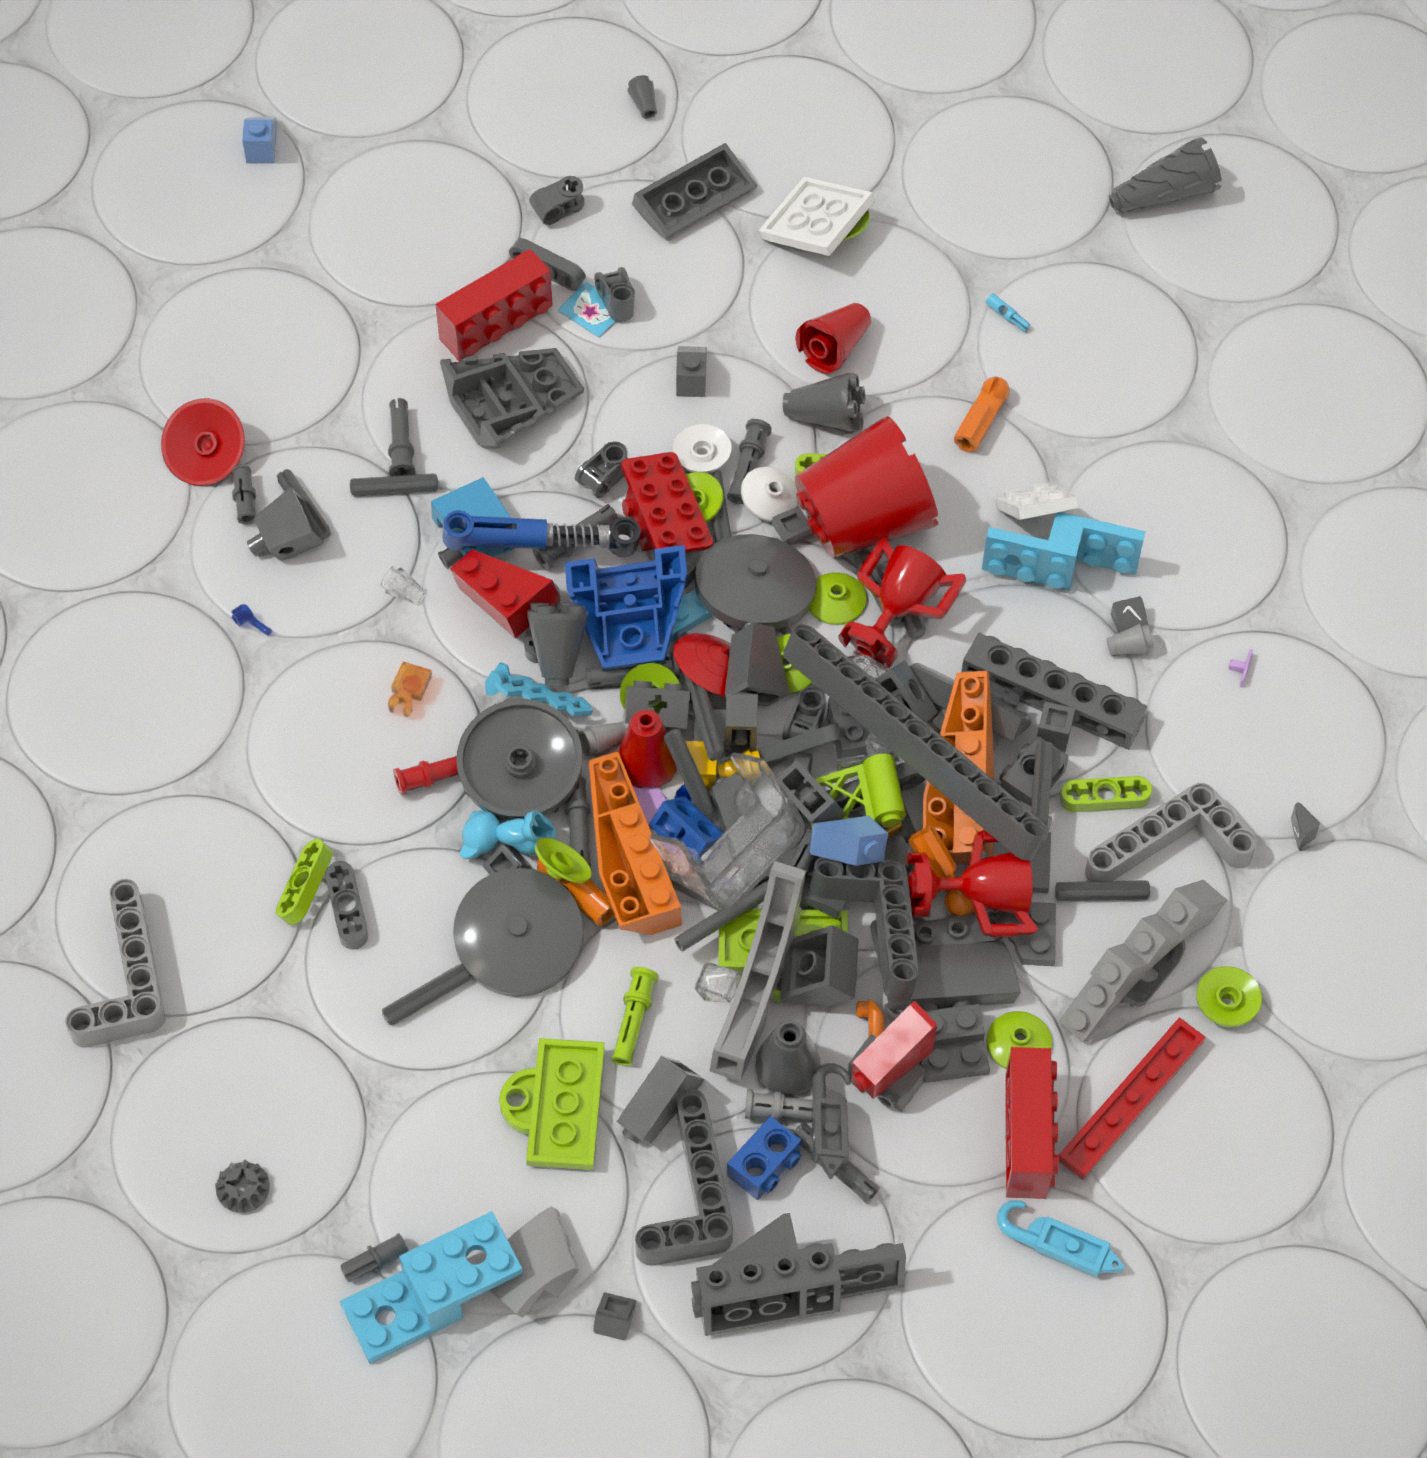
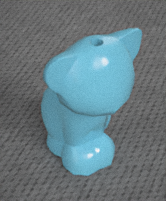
M538 810L527 813L524 819H512L502 824L491 812L475 811L472 812L469 820L466 821L463 827L462 839L464 844L461 848L460 856L464 859H474L482 853L490 852L497 846L499 841L514 847L523 855L537 856L535 852L537 841L541 838L555 839L556 829L553 823Z

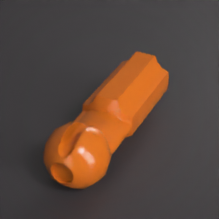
M994 376L988 378L983 383L979 396L954 436V443L959 446L960 450L968 453L978 450L1001 405L1009 397V385L1003 378Z
M927 826L914 833L908 840L914 852H925L928 855L931 869L935 871L939 878H956L954 872L957 865L935 827ZM945 890L944 903L946 909L951 914L965 916L974 910L971 901L960 891Z
M538 857V871L549 875L546 871L547 867ZM563 878L561 880L556 879L571 893L579 909L598 927L606 924L614 916L607 895L591 880H588L586 883H574Z

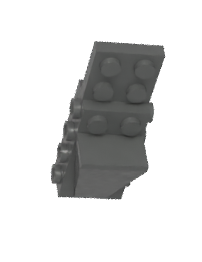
M790 1213L782 1214L712 1265L696 1268V1281L691 1282L693 1295L691 1300L694 1317H701L704 1334L709 1336L840 1312L841 1298L904 1287L906 1265L903 1243L895 1245L883 1243L873 1249L862 1251L850 1249L840 1255H835L832 1243L824 1245L813 1243L805 1248L798 1249ZM784 1296L789 1297L790 1301L785 1302ZM750 1302H754L757 1306L751 1309ZM715 1308L723 1310L719 1315H715L711 1311Z

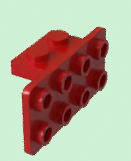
M666 452L628 458L622 461L621 469L629 486L626 498L622 501V510L625 517L632 518L640 526L639 544L642 552L685 545L686 553L706 550L712 546L713 539L676 453Z

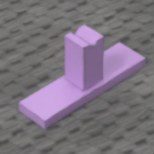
M1253 649L1249 650L1246 662L1230 660L1229 670L1243 673L1240 687L1244 685Z

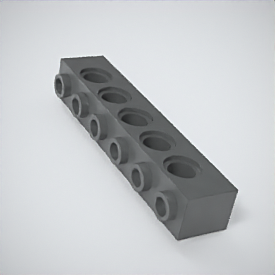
M978 632L963 659L961 672H968L969 670L973 672L988 671L989 680L1005 687L1007 692L1011 690L1020 695L1021 703L1041 712L1044 702L1075 708L1073 726L1125 749H1130L1144 723L1148 706L1142 704L1138 699L1119 694L1106 685L1096 684L1085 679L1079 673L1064 670L1049 660H1041L1030 655L1024 649L1014 648L1001 642L994 636H986ZM998 662L1004 665H996L994 663ZM1022 675H1029V676H1031V677H1030V678H1026V677H1023ZM1050 687H1057L1060 690H1053ZM1078 699H1084L1088 702H1080ZM1106 712H1114L1116 715H1110Z

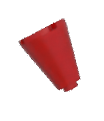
M852 303L805 321L797 329L795 336L799 353L801 351L804 352L808 358L805 362L817 372L830 374L840 369L870 326V313L865 306L859 303Z
M641 710L632 716L618 750L630 782L636 788L652 786L660 788L670 782L677 772V766L664 740L667 730L660 716L651 710Z

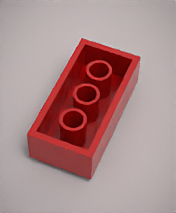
M528 249L437 302L435 306L439 340L458 361H461L465 357L476 354L479 349L491 342L498 341L511 330L522 327L533 317L545 313L553 306L550 269L531 249Z
M1011 1047L1005 1072L1007 1198L1046 1199L1049 1187H1055V1175H1058L1059 1156L1054 1154L1055 1143L1058 1142V1123H1054V1112H1057L1058 1093L1054 1091V1081L1057 1080V1061H1051V1048Z

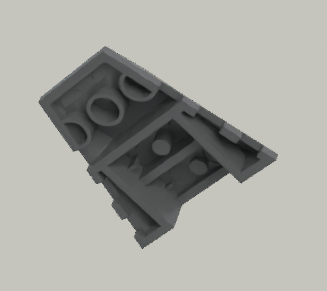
M557 348L520 351L518 356L507 357L505 353L494 354L493 358L478 360L477 356L465 357L464 361L452 362L451 359H441L440 361L450 403L478 445L497 446L584 392V387Z

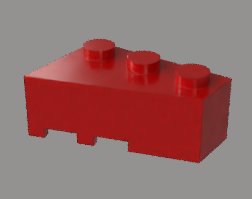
M473 549L450 568L458 588L515 639L530 627L527 612L531 609V603H549V606H555L561 601L553 580Z

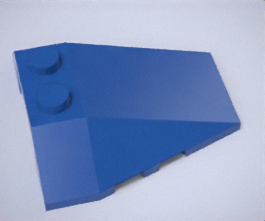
M685 545L654 549L655 561L598 568L595 558L565 562L568 594L573 603H579V606H586L588 621L585 630L604 670L665 662L688 576Z

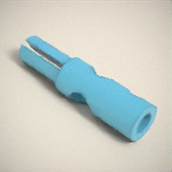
M994 293L989 295L986 300L987 305L1007 321L1015 324L1023 332L1028 330L1030 323L1018 315L1016 310ZM1005 306H1007L1008 310L1007 313L1004 315L1003 309Z

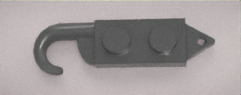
M826 1063L814 1071L812 1078L813 1161H818L829 1179H832L841 1165L846 1164L849 1158L847 1100L840 1093L826 1089L825 1077L830 1073H836L844 1079L846 1085L851 1084V1077L848 1071L841 1065Z

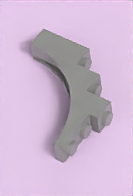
M774 861L751 949L732 1005L713 1049L710 1072L740 1082L765 1028L769 1004L781 980L785 956L798 928L801 912L799 906L806 875L805 870Z
M1204 880L1175 888L1156 914L1141 918L1123 944L1106 950L1090 972L1091 978L1059 1022L1082 1042L1088 1041L1132 987L1169 951L1199 929L1209 925L1227 902V899Z

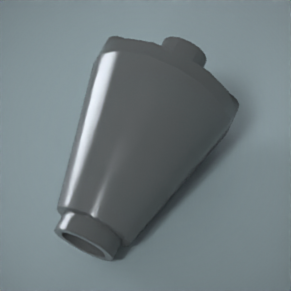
M845 373L793 389L790 393H784L783 412L785 416H791L795 420L847 432L863 430L864 420L863 414L860 413V404H864L866 400L864 386H859L858 374Z
M531 603V609L528 610L527 617L541 676L545 678V685L568 686L569 678H572L588 621L586 606H579V603H561V608H555V606H549V603Z
M792 1020L784 1021L771 1032L756 1054L755 1071L759 1084L774 1093L777 1091L790 1096L804 1095L812 1086L814 1071L820 1066V1056L807 1032L799 1023Z

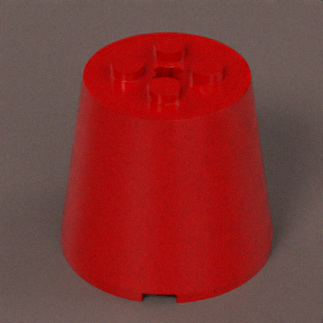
M889 416L875 422L794 477L798 491L796 498L802 510H805L808 519L806 522L813 536H817L820 544L823 545L832 558L875 546L883 537L887 541H892L934 528L939 524L935 518L938 516L936 503L915 453L910 456L908 455L902 444L906 441V437L895 421Z

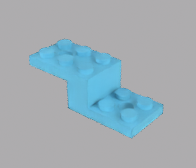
M1063 512L1055 514L1049 540L989 527L985 542L982 570L994 575L1015 577L1024 582H1036L1055 589L1070 590L1077 561L1084 562L1090 566L1114 569L1120 573L1136 574L1146 531Z
M493 1211L400 1255L401 1272L341 1300L340 1304L369 1364L463 1319L462 1303L523 1274V1269ZM474 1250H481L486 1254V1259L481 1264H471L467 1261L469 1253ZM390 1310L396 1315L394 1321L388 1325L379 1324L376 1318L381 1311Z

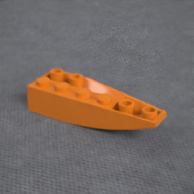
M960 672L955 677L940 735L994 780L989 672ZM927 781L923 794V829L927 826H934L954 862L969 864L974 836L977 832L984 829ZM994 842L983 843L980 860L993 856Z
M619 752L588 760L599 877L620 930L653 935L681 926V905Z

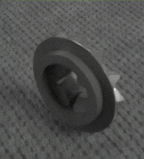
M245 1159L243 1162L236 1164L231 1162L228 1168L220 1171L217 1183H215L216 1195L219 1202L226 1209L237 1213L250 1212L263 1204L269 1194L270 1182L267 1172L258 1163L253 1164ZM245 1175L247 1184L251 1186L245 1187L242 1197H240L237 1187L233 1185L239 1184L240 1179Z

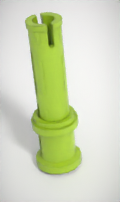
M633 967L631 969L630 976L632 980L629 991L623 997L626 1008L615 1050L611 1058L612 1062L620 1066L632 1065L644 1013L652 1006V999L650 997L653 985L659 979L657 972L645 967Z

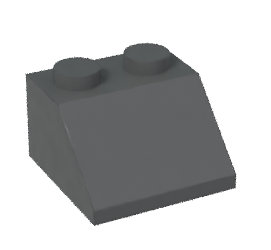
M834 925L794 937L784 960L780 1000L787 1003L833 1006L855 999L859 939Z

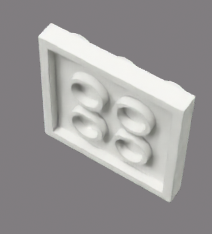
M803 177L758 232L762 240L830 256L875 202L873 193Z

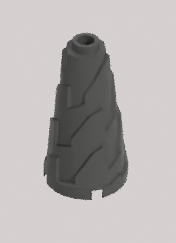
M1202 137L1193 139L1134 175L1130 180L1113 188L1112 194L1109 195V201L1113 210H1119V212L1124 213L1138 208L1143 209L1161 203L1175 202L1219 190L1221 186L1215 183L1222 181L1216 157L1211 148L1205 151L1202 148V145L1207 144V141Z

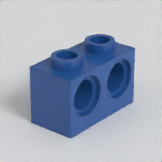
M685 796L663 801L648 825L691 867L713 861L728 838Z
M770 1116L727 1163V1177L756 1200L764 1193L770 1194L780 1182L779 1176L785 1169L792 1170L801 1159V1139ZM774 1144H780L786 1149L782 1152H774L769 1147ZM751 1168H760L764 1173L760 1176H752L747 1171Z

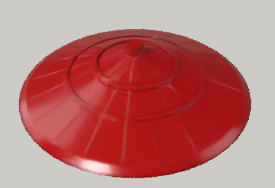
M210 398L189 401L175 410L165 424L161 438V451L165 464L175 477L185 483L204 486L219 482L232 472V469L237 466L241 459L245 443L244 429L237 414L225 403Z
M691 633L680 637L674 644L673 654L681 671L691 681L705 690L725 696L731 643L722 638L704 633Z

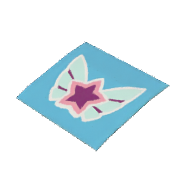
M588 282L580 287L558 309L559 312L598 338L616 321L609 316L596 288Z

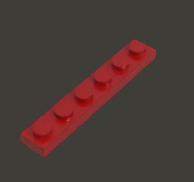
M1179 1017L1059 1153V1162L1084 1180L1204 1043L1205 1036Z

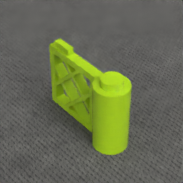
M891 754L872 755L865 759L863 764L815 778L822 787L827 786L832 789L829 795L833 799L836 798L838 793L849 798L848 803L843 809L846 813L843 819H849L847 816L856 802L865 806L866 815L870 816L876 823L882 824L883 827H895L906 816L894 757ZM859 777L860 784L853 794L841 789L848 778Z

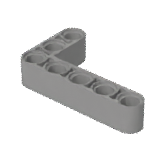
M1197 783L1091 850L1086 864L1085 876L1088 881H1113L1194 828L1203 835L1228 865L1234 868H1244L1252 860L1257 840L1251 830L1210 785ZM1194 801H1201L1205 803V805L1197 804ZM1171 816H1175V817H1178V818L1181 819V820H1180V821H1176V820L1171 819L1170 817H1171ZM1215 823L1222 824L1225 828L1217 827ZM1145 832L1154 833L1156 836H1148ZM1235 846L1243 847L1246 851L1237 850ZM1120 848H1127L1132 852L1126 853L1120 850ZM1095 864H1103L1107 868L1101 869L1095 866Z
M120 879L110 888V900L128 996L80 1006L72 1009L67 1014L65 1019L66 1027L73 1043L80 1047H90L154 1032L161 1028L165 1021L144 905L137 884L130 879ZM127 896H131V897H132V898H131L130 900H128V901H124V902L121 901L124 897H127ZM131 924H138L133 929H126ZM143 952L140 957H131L134 953ZM140 981H149L144 986H136ZM147 1009H154V1012L149 1015H141ZM113 1017H122L118 1022H109ZM82 1024H89L84 1030H76Z

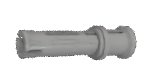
M747 1089L745 1119H750L751 1116L767 1118L772 1116L777 1121L782 1120V1117L812 1120V1111L799 1110V1107L812 1108L813 1099L784 1097V1094L777 1091L773 1095L754 1093L753 1089ZM755 1103L769 1104L770 1107L755 1106ZM783 1106H792L793 1109H783Z

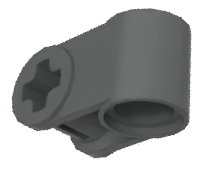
M566 176L547 187L536 190L531 195L529 203L543 224H555L560 219L579 212L584 207L585 199L581 194L583 192L582 180L575 176Z
M619 267L617 271L606 274L601 272L595 273V287L599 297L602 298L609 316L616 321L631 319L634 314L635 290L629 281L625 268Z
M617 441L605 444L593 457L585 461L578 468L575 474V481L579 484L584 483L589 487L596 498L606 495L619 480L625 477L621 469V463L624 459H628L626 446Z
M808 686L800 691L794 708L785 723L782 740L820 728L826 709V696L820 688ZM809 703H814V704H816V705H818V706H817V707H814V708H810V707H807L806 705L809 704Z

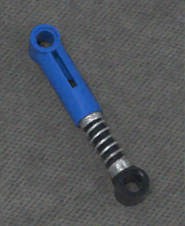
M456 510L448 513L444 518L442 539L446 547L455 551L464 550L468 546L546 549L547 545L553 546V543H555L559 547L561 544H567V547L570 544H575V547L580 544L584 548L586 545H591L592 548L594 545H599L600 548H607L618 557H629L637 550L641 529L635 520L628 517L619 518L608 526H599L597 524L596 527H592L589 524L587 527H584L580 524L578 527L574 524L567 526L566 523L562 526L555 523L553 526V523H547V519L470 516L465 511ZM460 528L464 530V532L455 533L452 531V529ZM627 535L628 537H630V539L623 540L618 536Z

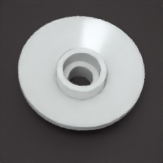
M697 424L685 428L676 436L673 442V452L677 454L683 469L689 472L711 473L719 470L728 462L732 446L729 437L721 429L712 425Z
M759 467L750 471L742 481L741 497L743 503L759 519L772 522V517L797 506L796 487L792 480L780 470L771 467Z

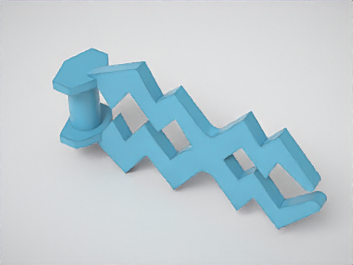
M501 662L494 671L492 670L485 681L486 694L491 696L496 695L500 691L506 697L522 696L524 699L547 702L558 711L566 710L573 717L592 715V706L583 697H574L570 692L555 693L544 683H534L531 677L510 674L508 665Z

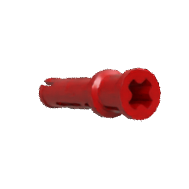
M457 756L430 764L428 761H419L417 766L403 770L399 768L393 769L400 795H406L407 791L423 786L427 789L431 788L435 781L459 775L456 761Z

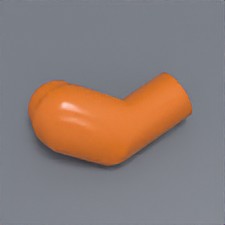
M873 1000L858 1001L856 1003V1016L858 1018H867L868 1037L870 1034L878 1037L885 1030L883 1012Z

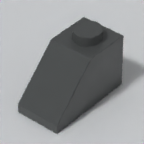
M678 346L676 396L705 397L707 347Z

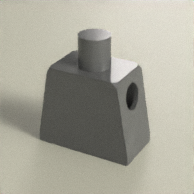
M292 488L287 489L255 515L254 521L260 533L247 541L249 549L255 556L269 550L278 560H286L324 544L304 499Z

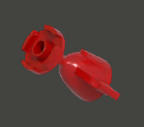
M881 538L858 571L857 578L865 588L880 600L883 612L873 626H866L853 621L847 622L838 635L839 641L845 648L849 642L854 645L855 649L859 652L856 657L868 665L882 669L886 663V666L890 669L898 657L896 648L887 640L884 634L892 619L909 614L939 620L943 619L967 581L965 574L946 575L944 569L925 553L905 545H898L893 551L887 539ZM885 553L889 561L880 587L869 577ZM951 586L937 607L924 605L937 593L940 587Z
M986 830L975 834L969 867L957 878H939L935 871L931 869L928 855L925 852L909 853L906 863L914 864L913 872H910L908 876L911 907H914L912 917H927L930 913L931 902L936 898L939 891L958 890L971 901L983 935L991 937L1032 935L1038 928L1027 914L1031 906L1033 886L1030 861L1019 859L1011 852L980 860L983 843L998 842ZM985 908L1013 913L1021 924H990Z

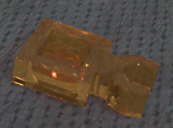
M403 661L391 685L392 693L395 694L389 698V712L393 713L397 705L403 704L405 705L403 709L404 716H410L413 710L412 699L422 700L432 678V671Z

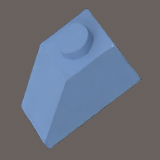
M248 117L244 119L242 142L246 163H274L277 117Z
M870 816L813 823L809 852L815 856L855 866L884 862L888 833Z

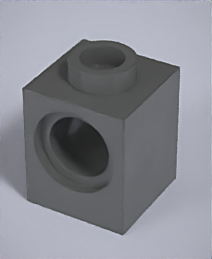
M1044 702L1037 736L1047 742H1051L1056 748L1065 753L1075 708Z

